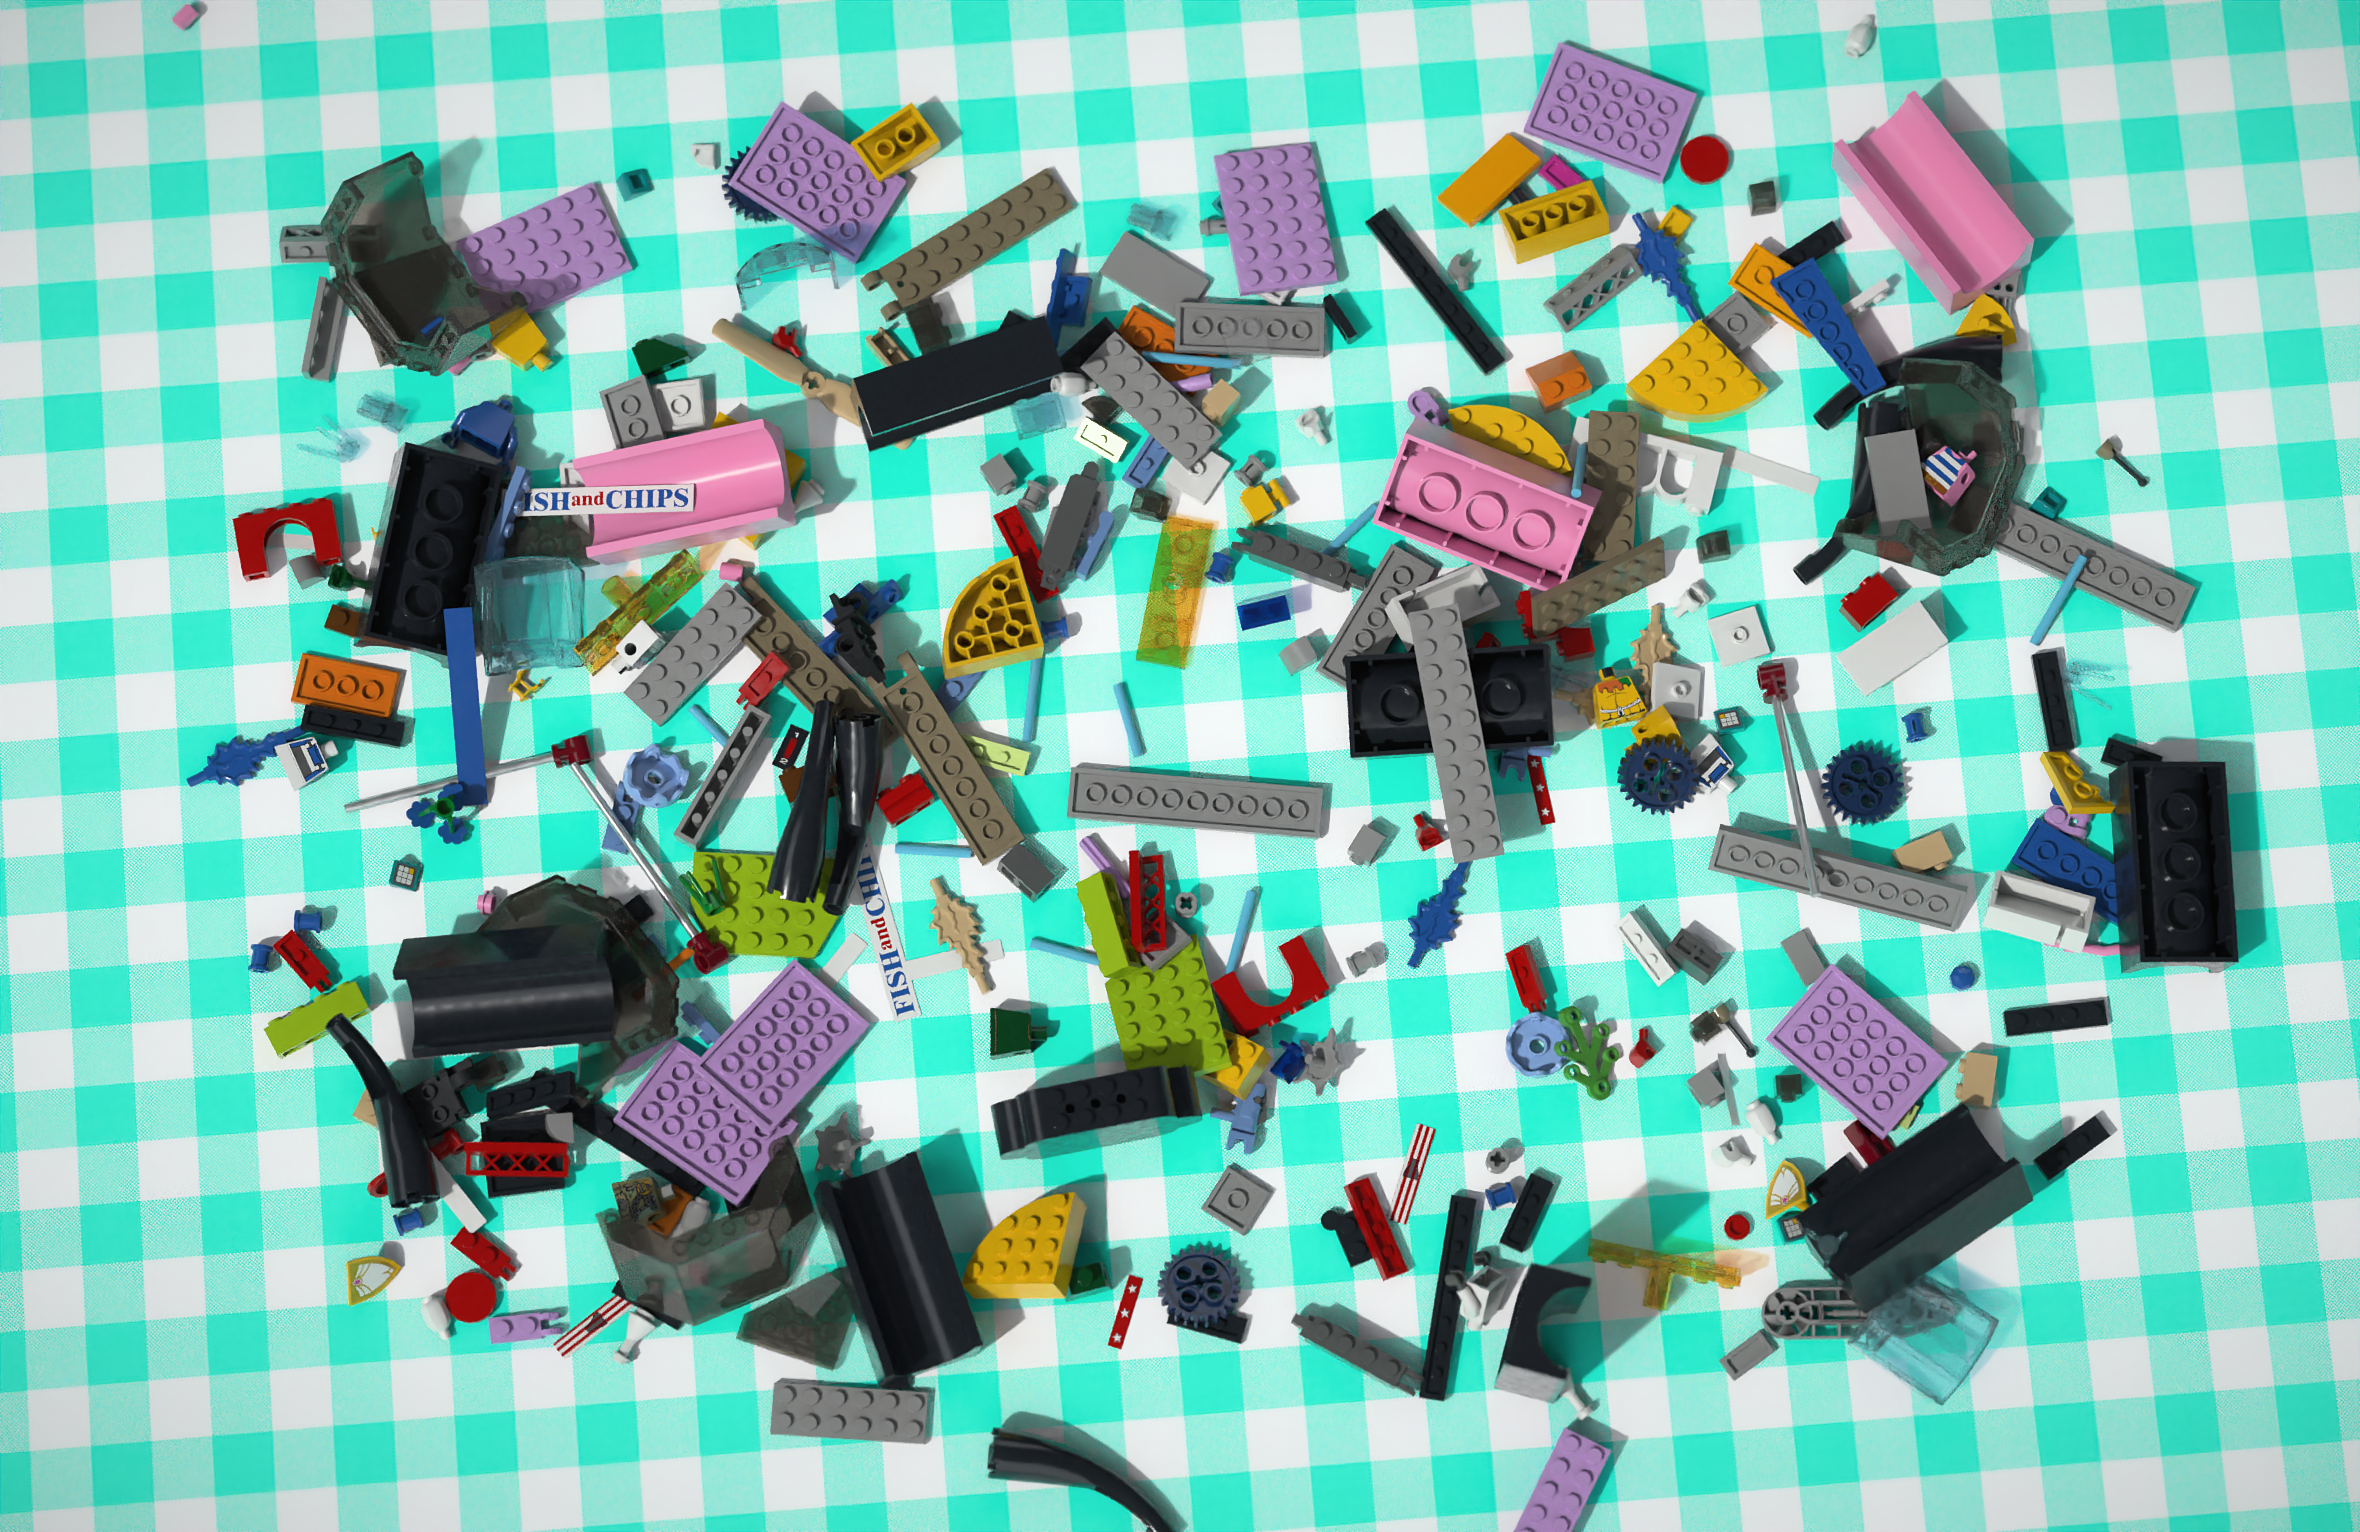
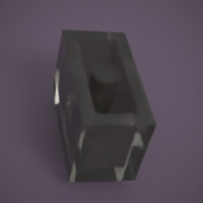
M932 297L903 307L905 317L921 356L950 346L949 340L953 339L948 325L943 326L940 319L944 317L939 303L934 304Z

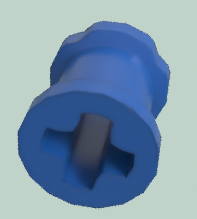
M1213 552L1212 564L1209 571L1205 572L1204 577L1212 582L1225 584V576L1229 566L1233 565L1234 560L1225 554Z
M1065 616L1057 621H1040L1044 643H1048L1050 639L1060 637L1069 639Z
M1913 713L1901 717V721L1905 723L1908 735L1906 738L1907 743H1916L1929 738L1923 726V713ZM1914 723H1915L1917 732L1914 731V726H1913Z
M296 910L294 914V932L299 933L300 930L316 931V933H321L322 911L304 913Z
M251 944L250 949L253 951L248 971L270 973V953L273 952L274 948L263 944Z
M1510 1182L1493 1190L1485 1189L1491 1211H1495L1496 1207L1508 1203H1517Z
M418 1207L399 1216L397 1214L393 1215L400 1237L410 1230L425 1228Z

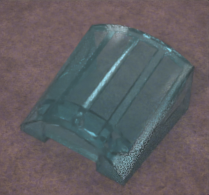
M785 242L767 247L741 262L733 269L742 311H747L743 289L762 285L761 275L809 264L811 273L829 269L834 290L839 289L834 258L830 248L812 243Z
M559 556L506 558L473 566L484 668L487 677L509 675L512 670L556 666L558 669L583 667L585 572L570 557Z
M1926 1273L1874 1308L1865 1322L1859 1324L1847 1344L1927 1402L1943 1406L1961 1385L1984 1352L2000 1320L1929 1273Z

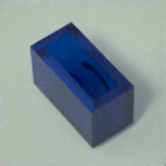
M1285 591L1236 603L1242 631L1291 619Z

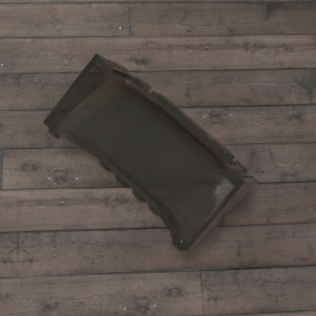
M410 151L344 180L320 224L322 233H327L329 245H326L325 248L329 266H334L336 277L332 279L334 289L389 362L398 367L402 365L407 366V369L420 373L427 371L431 376L437 377L520 319L529 303L526 301L525 296L515 289L504 292L480 286L474 281L464 264L458 260L451 247L445 243L435 226L431 224L422 181L424 165L413 151ZM440 316L443 318L440 323L427 333L423 334L421 332L422 329Z
M1904 357L1898 377L1905 389L1911 429H1915L1920 463L1944 446H1948L1957 454L1964 446L1968 445L1977 454L1968 464L1975 473V478L1952 507L1924 484L1931 528L1921 530L1911 521L1901 519L1894 535L1881 536L1877 510L1873 509L1854 519H1840L1832 536L1847 548L1944 577L1950 574V571L1961 569L1973 563L1975 559L1979 557L1984 558L1992 552L2026 466L2025 455L2020 454L2019 443L2022 442L2019 421H2015L2013 410L2017 408L2016 399L1973 362Z
M556 874L507 896L475 932L604 921L623 1009L615 1038L612 1041L578 1044L577 1083L574 1088V1099L583 1109L599 1101L678 1035L676 1017L679 1015L677 989L680 985V979L619 899L612 896L604 898L597 895V890L579 883L576 886L566 882V878Z
M788 1134L770 1143L768 1147L769 1162L750 1206L673 1238L625 1219L623 1213L615 1208H609L595 1214L598 1231L627 1300L696 1327L791 1286L818 1219L798 1157Z

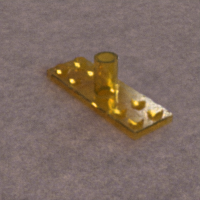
M1164 515L1136 661L1185 670L1213 524ZM1172 585H1177L1180 587V589L1172 590L1168 587Z
M684 548L680 553L675 554L670 562L661 570L656 571L651 579L636 592L618 575L610 577L601 588L602 595L617 610L607 619L598 623L596 628L587 637L582 638L577 643V646L573 648L583 666L593 677L619 654L615 647L641 620L653 624L704 577L692 555Z
M1589 1238L1587 1244V1256L1592 1257L1591 1260L1594 1262L1606 1264L1607 1260L1617 1262V1266L1632 1269L1633 1265L1649 1269L1642 1303L1647 1308L1662 1311L1668 1310L1675 1274L1693 1277L1694 1282L1708 1284V1281L1717 1282L1719 1287L1725 1289H1733L1734 1286L1740 1287L1742 1274L1740 1268Z

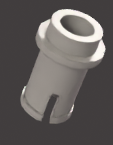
M1206 217L1204 220H1200V235L1208 237V235L1227 234L1226 227H1220L1226 226L1225 219L1208 220Z

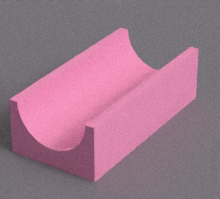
M1915 90L1907 94L1903 104L1896 113L1871 134L1852 143H1845L1843 139L1834 143L1832 169L1949 316L2030 263L2034 238Z
M1415 417L1404 435L1372 523L1541 591H1546L1569 579L1579 547L1603 491L1583 483L1581 496L1574 498L1571 495L1573 479Z
M763 418L572 459L574 470L579 473L586 487L694 484L693 511L593 514L594 540L590 547H586V553L588 558L606 566L796 526L782 431L780 427Z

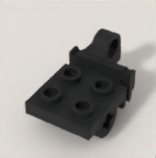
M852 592L842 598H839L835 593L829 595L838 616L832 620L835 630L840 635L835 642L836 652L861 677L867 678L871 676L879 684L887 679L883 671L886 666L882 658L875 652L878 649L872 638L876 634L875 630L863 619V616L868 611L869 602L859 592ZM861 601L857 609L853 608L856 602Z
M470 1057L451 1067L443 1068L437 1072L439 1076L434 1075L404 1092L426 1140L444 1134L450 1130V1126L462 1122L461 1118L467 1119L470 1117L471 1113L460 1092L482 1080Z

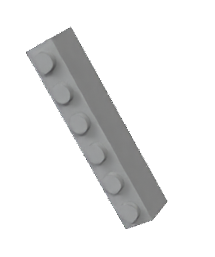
M751 704L748 705L673 833L675 840L698 852L773 724L771 715Z

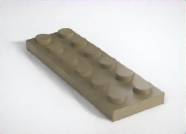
M1589 412L1586 485L1603 492L1583 537L1582 561L1606 562L1634 548L1640 413Z
M1658 536L1532 597L1533 634L1538 639L1552 634L1560 628L1664 579V541Z

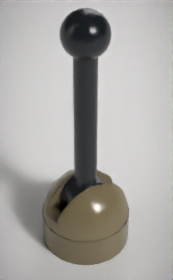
M2108 438L2097 449L2095 454L2103 460H2115L2137 480L2140 487H2145L2147 479L2140 477L2116 456L2117 447Z
M1724 1002L1709 1014L1710 1018L1716 1024H1726L1746 1050L1747 1057H1755L1756 1050L1749 1047L1729 1021L1731 1011Z

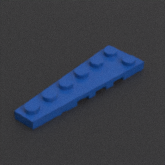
M1814 258L1803 262L1770 281L1772 288L1863 398L1886 387L1884 379Z

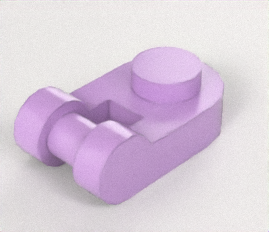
M1422 390L1415 391L1408 397L1407 409L1414 418L1417 417L1437 426H1444L1450 421L1444 411L1427 392ZM1430 412L1435 415L1431 421L1425 417Z
M2054 805L2046 810L2043 822L2067 836L2085 839L2087 834L2085 830L2086 825L2090 823L2092 814H2068L2064 806ZM2070 819L2077 820L2075 827L2068 826Z

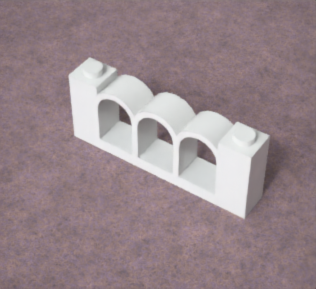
M1579 416L1577 417L1567 456L1573 470L1575 469L1578 446L1584 444L1588 448L1589 419ZM1639 432L1638 448L1661 454L1654 480L1649 485L1637 486L1636 497L1642 498L1654 492L1660 502L1668 506L1684 504L1683 510H1687L1688 514L1692 516L1702 517V515H1708L1723 453ZM1586 456L1585 471H1584V478H1583V483H1584V484H1586L1587 456ZM1666 456L1695 463L1689 487L1682 494L1671 495L1665 492L1661 486L1660 477Z

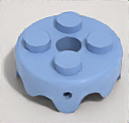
M650 744L644 750L634 752L630 756L623 771V784L627 793L638 803L651 808H665L677 802L682 796L689 777V770L681 766L677 755H665L660 751L658 744ZM648 777H655L660 783H651Z
M1540 1012L1530 1013L1517 1020L1511 1026L1505 1040L1506 1057L1510 1065L1521 1075L1529 1078H1545L1556 1073L1567 1059L1565 1056L1556 1055L1554 1051L1555 1043L1562 1040L1570 1042L1558 1020L1545 1016ZM1532 1041H1541L1544 1045V1050L1538 1054L1533 1053L1529 1047ZM1561 1045V1049L1564 1052V1046Z

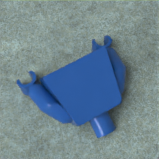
M501 399L497 405L489 401H483L479 405L461 410L450 427L452 429L451 432H446L442 435V443L445 444L447 439L452 437L453 440L449 445L450 449L456 448L459 442L458 439L497 460L502 457V462L497 463V465L507 466L505 477H508L511 473L509 462L513 460L518 446V428L514 425L515 416L510 413L513 409L512 403L506 399Z

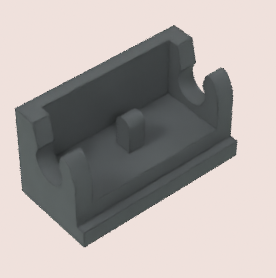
M1020 843L1016 844L999 861L997 870L1033 903L1050 887L1051 882L1055 879V875Z
M1683 928L1680 929L1665 950L1678 968L1702 985H1705L1723 959V956Z

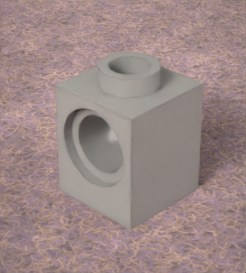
M1000 453L979 467L980 474L997 497L1001 494L1005 496L1016 488L1015 485L1018 483L1017 476Z
M1363 824L1347 850V855L1350 856L1349 860L1360 867L1363 864L1369 867L1382 847L1385 837Z
M1708 1066L1686 1081L1685 1086L1702 1110L1707 1106L1712 1109L1723 1101L1721 1096L1724 1095L1725 1090Z

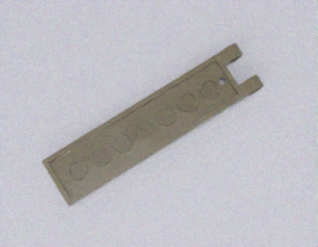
M1045 168L878 270L867 273L861 278L860 282L867 292L878 288L885 282L888 284L897 300L884 305L880 312L886 322H890L1072 212L1073 206L1048 168ZM903 282L904 286L898 287L897 283Z
M749 576L740 584L747 595L753 599L750 604L763 616L742 639V642L761 662L771 651L776 650L793 667L782 679L781 683L812 715L814 714V706L817 701L829 700L837 705L836 715L846 713V719L857 715V712L881 714V717L884 716L753 578ZM885 717V750H887L901 735Z
M907 650L897 656L900 665L907 674L906 677L887 688L884 681L878 684L871 676L865 679L982 866H986L1012 849L1016 844L1026 840V838L922 674L915 659ZM902 688L907 689V693L905 695H902L900 693V690Z

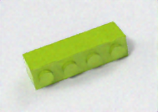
M1098 872L1077 882V896L1084 909V920L1092 936L1091 943L1098 956L1100 972L1106 978L1119 979L1141 969L1138 954L1132 945L1131 930L1114 874Z
M346 981L338 985L335 992L329 995L323 993L313 999L314 1003L306 1007L305 1005H300L290 1011L291 1015L283 1019L282 1017H277L268 1022V1027L264 1028V1031L277 1056L283 1059L329 1035L325 1026L331 1018L339 1013H343L351 1023L371 1013L372 1011L358 984L355 981L352 983Z

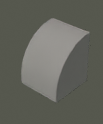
M313 555L300 556L288 561L302 590L325 580Z
M1305 635L1289 644L1278 655L1290 676L1317 662V655Z
M572 1113L546 1114L545 1126L551 1139L556 1143H568L570 1147H573Z

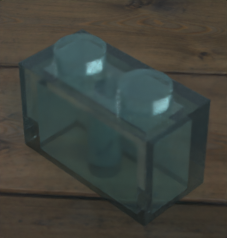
M1044 393L1039 395L1038 399L1031 401L1022 399L1016 401L1013 406H1010L1011 416L1019 441L1067 428L1065 414L1058 393Z

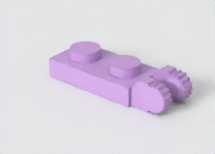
M539 1312L488 1318L491 1345L540 1340L543 1337L562 1335V1328L553 1327L542 1330L541 1321L561 1319V1312L543 1314Z

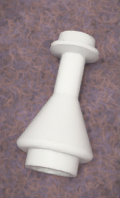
M810 479L808 482L801 481L793 503L795 515L800 510L823 503L822 496L825 494V491L813 479Z
M637 1308L635 1313L629 1312L627 1337L618 1352L612 1351L613 1356L611 1359L623 1366L627 1362L630 1363V1360L627 1358L635 1342L656 1328L653 1324L655 1317L640 1308Z
M1565 1368L1569 1370V1373L1559 1395L1569 1400L1578 1412L1575 1418L1578 1417L1582 1421L1593 1412L1590 1408L1592 1405L1585 1406L1575 1393L1570 1368Z

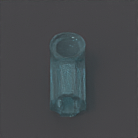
M1133 202L1128 212L1126 223L1149 231L1152 236L1160 240L1170 241L1179 216L1169 210H1155Z
M365 393L358 403L356 413L379 423L381 427L390 432L400 434L410 414V410L398 403H387Z

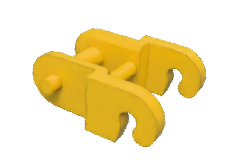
M528 665L524 667L523 671L520 670L517 673L516 681L508 685V692L514 691L520 697L519 702L527 701V697L532 692L536 694L545 683V680L541 679L539 684L530 687L522 680V677L530 668ZM520 683L528 689L525 693L517 688Z

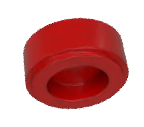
M1732 1215L1724 1223V1233L1730 1240H1743L1750 1231V1224L1744 1216Z

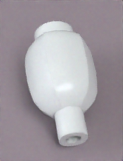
M1864 16L1861 23L1853 26L1844 40L1846 56L1857 59L1859 55L1867 51L1872 39V32L1869 28L1872 23L1871 17Z
M1064 373L1051 380L1052 392H1057L1060 397L1080 396L1086 390H1095L1096 383L1093 380H1086L1083 375L1078 373Z
M1759 1099L1745 1106L1747 1109L1746 1118L1756 1134L1766 1137L1770 1145L1778 1142L1779 1139L1774 1132L1776 1121L1769 1107L1764 1103H1760Z
M697 1196L695 1201L692 1200L687 1204L681 1219V1226L684 1231L680 1240L690 1243L693 1234H698L704 1229L711 1215V1209L709 1208L711 1202Z
M435 1294L420 1300L422 1303L420 1312L428 1328L438 1332L442 1341L451 1338L452 1336L448 1330L450 1315L444 1301L436 1298Z

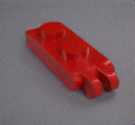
M776 650L771 651L739 688L738 691L741 695L737 698L736 703L741 705L747 700L748 702L742 708L744 711L749 704L758 708L793 667Z
M292 929L273 945L275 950L310 990L315 987L322 994L325 990L319 982L323 980L328 987L333 984L326 977L330 972Z
M1522 945L1506 953L1505 956L1523 1007L1528 1008L1529 1013L1546 1011L1547 1007L1544 1000L1547 999V994L1530 945Z
M463 1226L450 1242L453 1247L496 1280L499 1276L507 1282L510 1280L511 1277L503 1272L505 1268L512 1273L517 1271L510 1264L513 1259L477 1231L471 1234Z

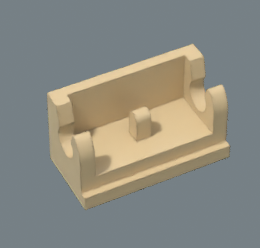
M879 327L878 332L874 336L869 334L865 338L866 347L884 368L910 360L883 327Z

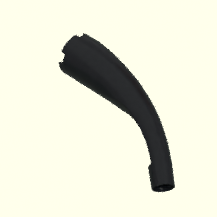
M1978 334L1938 341L1883 361L1876 365L1884 379L1886 387L1866 398L1889 388L1907 384H2002V334ZM1849 382L1813 414V417L1823 429L1829 431L1845 417V412L1866 398H1863L1854 385Z
M1873 402V407L1867 408L1866 403L1859 404L1849 509L1838 530L1826 545L1814 556L1812 554L1807 555L1793 567L1795 575L1804 585L1807 586L1830 568L1853 545L1876 513L1864 438L1907 430L1908 407H1903V410L1900 411L1898 410L1899 404Z
M819 700L815 703L812 728L800 784L776 848L766 888L769 894H773L774 890L781 892L782 899L799 903H806V898H809L810 902L815 903L825 861L827 814L835 743V716L837 712V705L829 700Z
M857 712V715L850 716L848 719H846V713L835 716V764L839 799V829L833 870L822 905L825 912L835 916L844 914L853 890L865 850L885 757V716L881 717V714Z
M343 1013L335 1015L328 1021L325 1029L355 1065L372 1101L381 1141L384 1174L391 1208H410V1204L423 1202V1205L440 1200L438 1177L432 1154L420 1125L398 1082L365 1036Z
M992 1427L991 1435L995 1436H993V1443L989 1444L987 1469L990 1470L987 1474V1479L1094 1490L1130 1511L1147 1528L1145 1532H1177L1159 1509L1139 1489L1100 1461L1079 1450L1037 1434L1016 1429Z

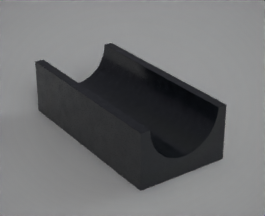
M1044 315L855 377L852 381L850 399L868 451L871 453L1053 393L1051 390V380L1056 376L1064 374V370Z
M405 442L394 453L353 646L360 648L382 646L407 650L430 657L438 661L442 668L449 669L444 609L472 607L473 613L503 466Z
M1549 644L1467 649L1486 753L1557 748L1552 704L1551 647ZM1415 652L1345 656L1350 758L1357 761L1434 756Z
M2125 762L2108 774L2110 801L2115 806L2111 813L2121 973H2133L2143 969L2167 966H2197L2208 968L2209 973H2220L2239 962L2225 762Z
M604 921L407 938L402 940L392 971L394 981L406 980L411 994L414 1013V1040L412 1046L414 1058L613 1041L623 1009Z
M1963 1103L1796 1215L1795 1219L1811 1255L1864 1314H1867L2034 1201L2020 1162L2015 1157L2005 1162L1997 1154L1980 1131L1969 1108Z
M916 1151L906 1154L901 1159L883 1168L841 1181H829L827 1179L818 1182L813 1196L879 1388L976 1356L983 1347V1343Z
M1530 1262L1518 1290L1494 1384L1495 1389L1554 1404L1567 1381L1569 1370L1557 1366L1545 1355L1538 1340L1537 1324L1556 1314L1568 1313L1576 1315L1591 1287L1593 1278Z

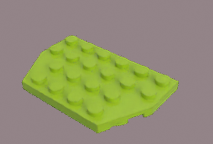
M694 852L692 875L703 892L714 890L715 893H718L712 860L716 859L723 891L728 899L723 902L725 909L722 912L708 917L691 895V904L703 931L707 930L711 935L708 938L711 943L715 941L722 943L728 951V955L798 959L816 958L835 922L840 917L828 914L822 908L833 870L834 858H825L815 903L810 902L809 898H806V903H799L782 899L781 892L774 890L773 894H769L766 891L774 855Z
M1197 934L1191 935L1192 942L1154 973L1140 960L1141 969L1119 979L1110 978L1104 983L1127 1071L1152 1066H1167L1168 1068L1192 1066L1194 1076L1198 1077L1232 1067Z

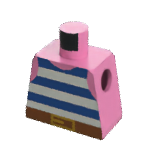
M1968 445L1964 446L1957 454L1948 446H1944L1921 463L1924 484L1952 507L1975 478V473L1968 464L1977 454Z

